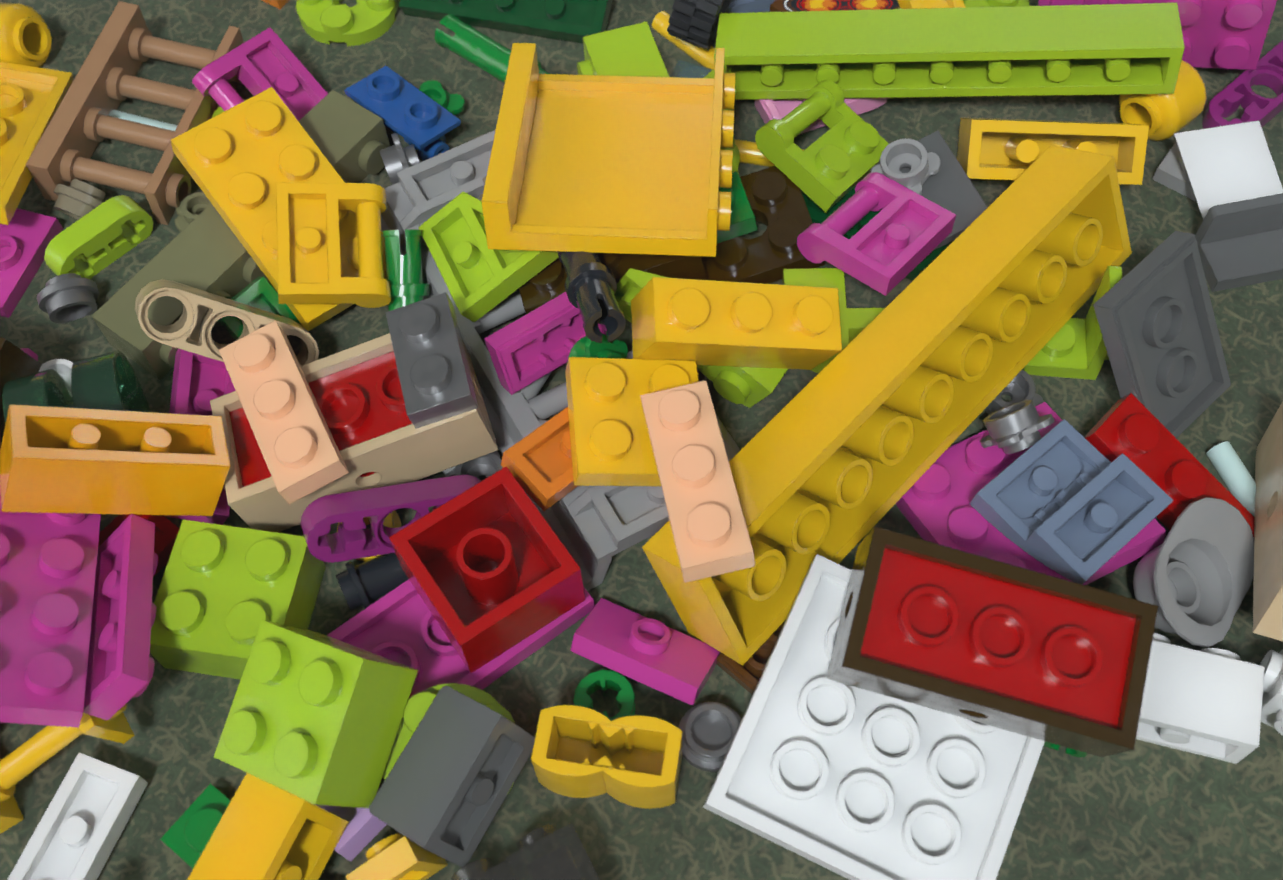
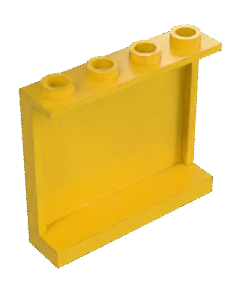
M513 43L481 201L488 249L716 257L717 231H730L731 192H719V188H731L733 150H721V147L733 148L734 110L722 109H734L736 73H724L725 48H716L714 78L539 74L536 43Z

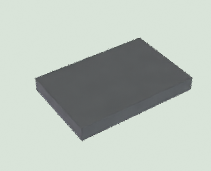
M1175 231L1095 302L1093 306L1120 397L1123 398L1132 393L1177 438L1231 386L1195 234Z

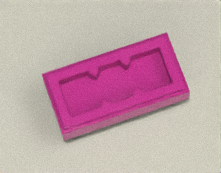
M17 208L9 225L0 224V316L10 318L45 260V249L56 235L62 232L63 227L57 218Z
M564 292L484 338L500 384L513 395L567 363L573 346L578 340L585 337L586 334L579 309L569 302L567 294ZM598 324L600 332L606 335L604 326Z
M603 598L599 600L574 633L570 649L575 654L692 706L711 676L720 654L718 650L702 641L667 627L658 620L644 617Z

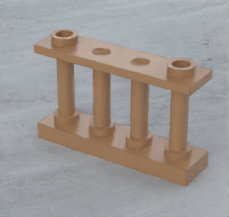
M119 1L26 163L43 197L47 200L56 201L58 195L54 193L57 184L70 187L73 179L89 181L144 194L157 223L168 225L176 207H179L180 201L190 195V180L192 178L174 154L171 139L211 119L213 113L220 106L210 95L203 96L198 89H188L136 77L135 75L142 62L147 61L149 58L203 69L211 62L244 43L240 28L229 26L217 51L153 37L147 28L139 5ZM237 76L227 80L234 90H236L239 83L243 84ZM127 97L186 110L175 131L109 116V112L117 110L121 101L126 100ZM105 138L164 151L154 173L90 159L98 143L102 142Z

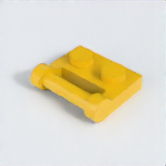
M276 182L279 304H356L364 308H379L391 302L390 282L384 279L381 213L387 208L385 188L371 183ZM339 210H352L357 214L359 277H341Z

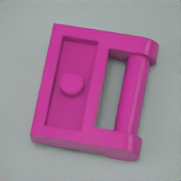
M271 27L205 66L192 80L193 85L203 96L210 95L224 111L244 101L227 82V80L234 76H237L253 96L273 87L298 122L328 94Z
M871 172L857 183L855 194L821 224H811L799 234L797 246L807 260L813 263L826 261L886 296L952 232L956 214L883 174ZM882 209L852 238L847 239L843 236L870 211Z

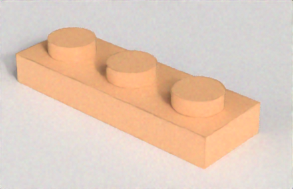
M276 320L219 349L278 493L289 505L349 473L290 342Z
M707 381L640 395L684 583L755 567L753 548Z

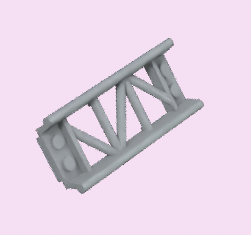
M495 130L397 172L399 182L385 188L387 208L381 215L382 231L399 230L401 255L406 254L405 229H419L420 225L461 192H465L477 199L483 194V178L487 176ZM421 236L423 284H429L430 295L424 296V299L445 292L454 306L462 341L470 354L498 449L503 456L504 451L548 421L544 419L568 407L566 382L540 395L538 393L552 371L513 395L500 384L490 353L479 334L526 313L520 290L513 292L475 323L460 314L423 236ZM625 318L630 328L632 329V323ZM633 350L627 353L626 359H633ZM716 414L727 458L730 461L740 449ZM578 486L546 511H543L528 495L581 568L583 586L587 591L603 583L612 556L654 535L669 521L661 486Z

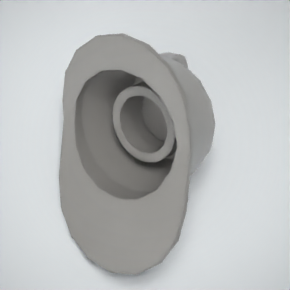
M1207 497L1190 503L1178 516L1165 541L1146 553L1135 567L1133 588L1136 600L1158 606L1155 628L1167 633L1178 634L1192 645L1209 647L1224 639L1241 602L1251 586L1254 576V538L1249 524L1240 511L1225 500Z

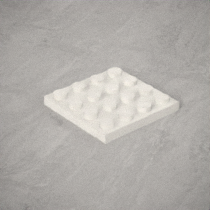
M817 554L808 569L703 808L849 880H996L1045 741L826 679L852 570Z

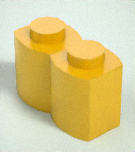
M575 705L552 706L540 711L531 761L538 782L548 790L559 795L572 798H590L608 793L617 801L629 806L645 809L662 808L676 802L682 761V731L667 721L650 716H626L611 721L603 714L586 707Z

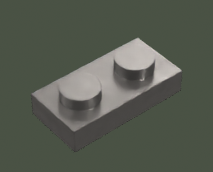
M445 292L385 312L407 416L414 427L417 429L477 409L476 395L454 306L447 293Z

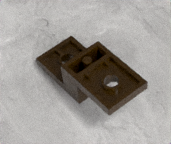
M775 165L740 177L755 221L767 226L765 232L759 237L745 239L738 236L718 243L716 245V257L599 253L602 264L608 266L613 272L616 284L630 268L668 278L768 284L782 279L783 269H809L826 264L825 261L813 263L807 260L799 251L797 238L813 222L800 188ZM559 258L519 288L526 314L566 292L564 286L567 275Z

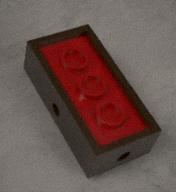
M875 526L857 548L826 679L1095 756L1105 757L1131 751L1135 748L1158 606Z

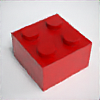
M507 466L389 537L403 571L471 673L585 601L581 568Z

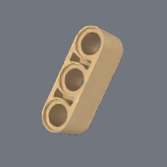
M160 279L152 281L141 288L136 297L135 311L141 329L149 338L159 343L224 362L219 349L229 344H219L211 338V329L217 320L226 316H235L241 319L243 322V332L239 339L276 320L286 336L294 335L300 338L301 350L296 357L300 366L318 360L319 350L316 341L301 324L290 318L171 280ZM163 296L175 297L183 303V314L180 319L174 324L167 326L158 325L148 318V308L151 303Z

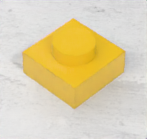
M398 833L382 839L369 848L365 854L368 861L345 877L347 880H427L448 864L444 858L422 848L403 834Z

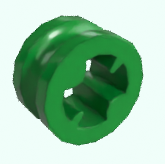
M599 670L588 674L578 684L574 694L575 706H582L593 710V702L590 695L596 690L601 689L603 696H606L607 689H612L618 692L616 701L620 712L608 718L607 711H604L603 715L611 721L621 717L634 716L635 695L632 685L623 675L615 671Z

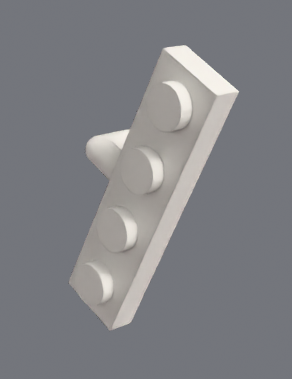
M78 753L7 880H97L148 782L139 775Z

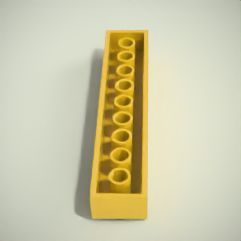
M1051 145L729 461L754 552L755 567L684 583L670 520L642 546L688 633L743 666L787 619L815 556L818 554L839 564L1098 290L1107 266H1120L1132 254L1114 156Z

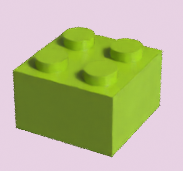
M183 519L154 601L156 617L151 628L150 653L167 669L241 680L261 620L308 630L326 568L324 562L315 558L310 553L304 536Z
M261 620L214 758L316 805L369 808L377 795L418 670L319 632Z

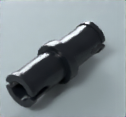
M584 251L558 252L560 262L563 264L567 275L564 286L569 302L579 309L586 336L591 341L602 343V334L598 324H602L609 342L618 338L625 330L626 320L615 298L617 284L613 272L608 266L602 264L599 253Z

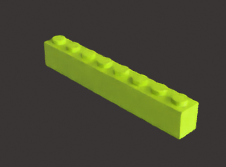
M1178 3L752 12L719 14L714 60L716 48H725L724 72L736 73L735 100L807 99L808 92L823 80H831L837 83L843 91L844 98L1174 94L1185 46Z

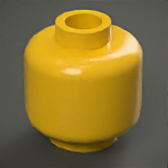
M0 3V61L40 68L48 58L52 43L51 34L44 19L32 7L20 3Z
M1182 60L1174 94H1120L1121 120L1123 123L1149 125V140L1161 141L1173 137L1174 133L1182 130L1203 111L1207 98L1205 84L1197 70Z

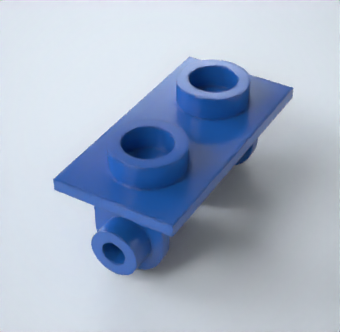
M387 66L382 67L345 89L347 96L360 106L381 117L385 127L393 133L401 135L409 145L413 144L414 148L418 151L419 158L423 161L448 151L449 146L445 143V134L461 125L460 119Z

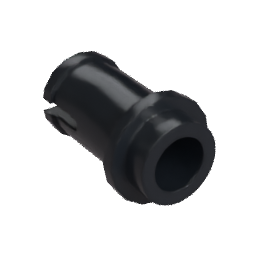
M395 552L382 554L357 566H353L351 561L345 563L347 570L335 575L350 610L362 605L366 609L370 606L369 602L385 596L409 579L403 571Z

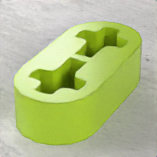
M125 195L114 196L67 227L50 241L45 249L44 259L46 265L57 276L73 273L80 275L81 278L91 279L151 235L153 229L152 217L131 197Z

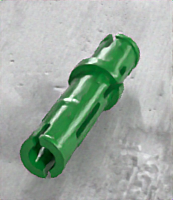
M449 14L442 18L439 23L454 31L455 35H448L436 28L435 42L505 83L511 50L461 21L456 15ZM538 60L539 74H551L541 68V63Z

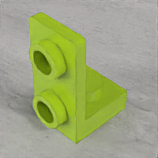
M1107 266L1086 318H1070L1022 370L1029 375L1096 380L1104 361L1109 360L1093 304L1123 278L1121 266Z

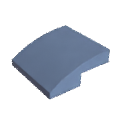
M1063 419L983 487L972 499L970 505L1004 536L1033 558L1061 576L1075 583L1083 584L1157 517L1173 499L1126 455L1122 453L1111 463L1074 427Z

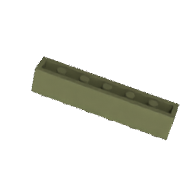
M332 90L299 121L345 183H361L369 174H377L383 169L384 163L379 150L390 147L383 119L342 94ZM210 204L92 315V318L112 347L161 380L174 368L175 354L178 348L149 338L141 329L135 311L136 297L141 288L152 281L163 279L232 299L257 277L264 276L267 281L269 280L214 206ZM171 296L157 298L148 308V318L152 322L163 326L174 324L183 314V303ZM218 320L213 325V327L222 326Z

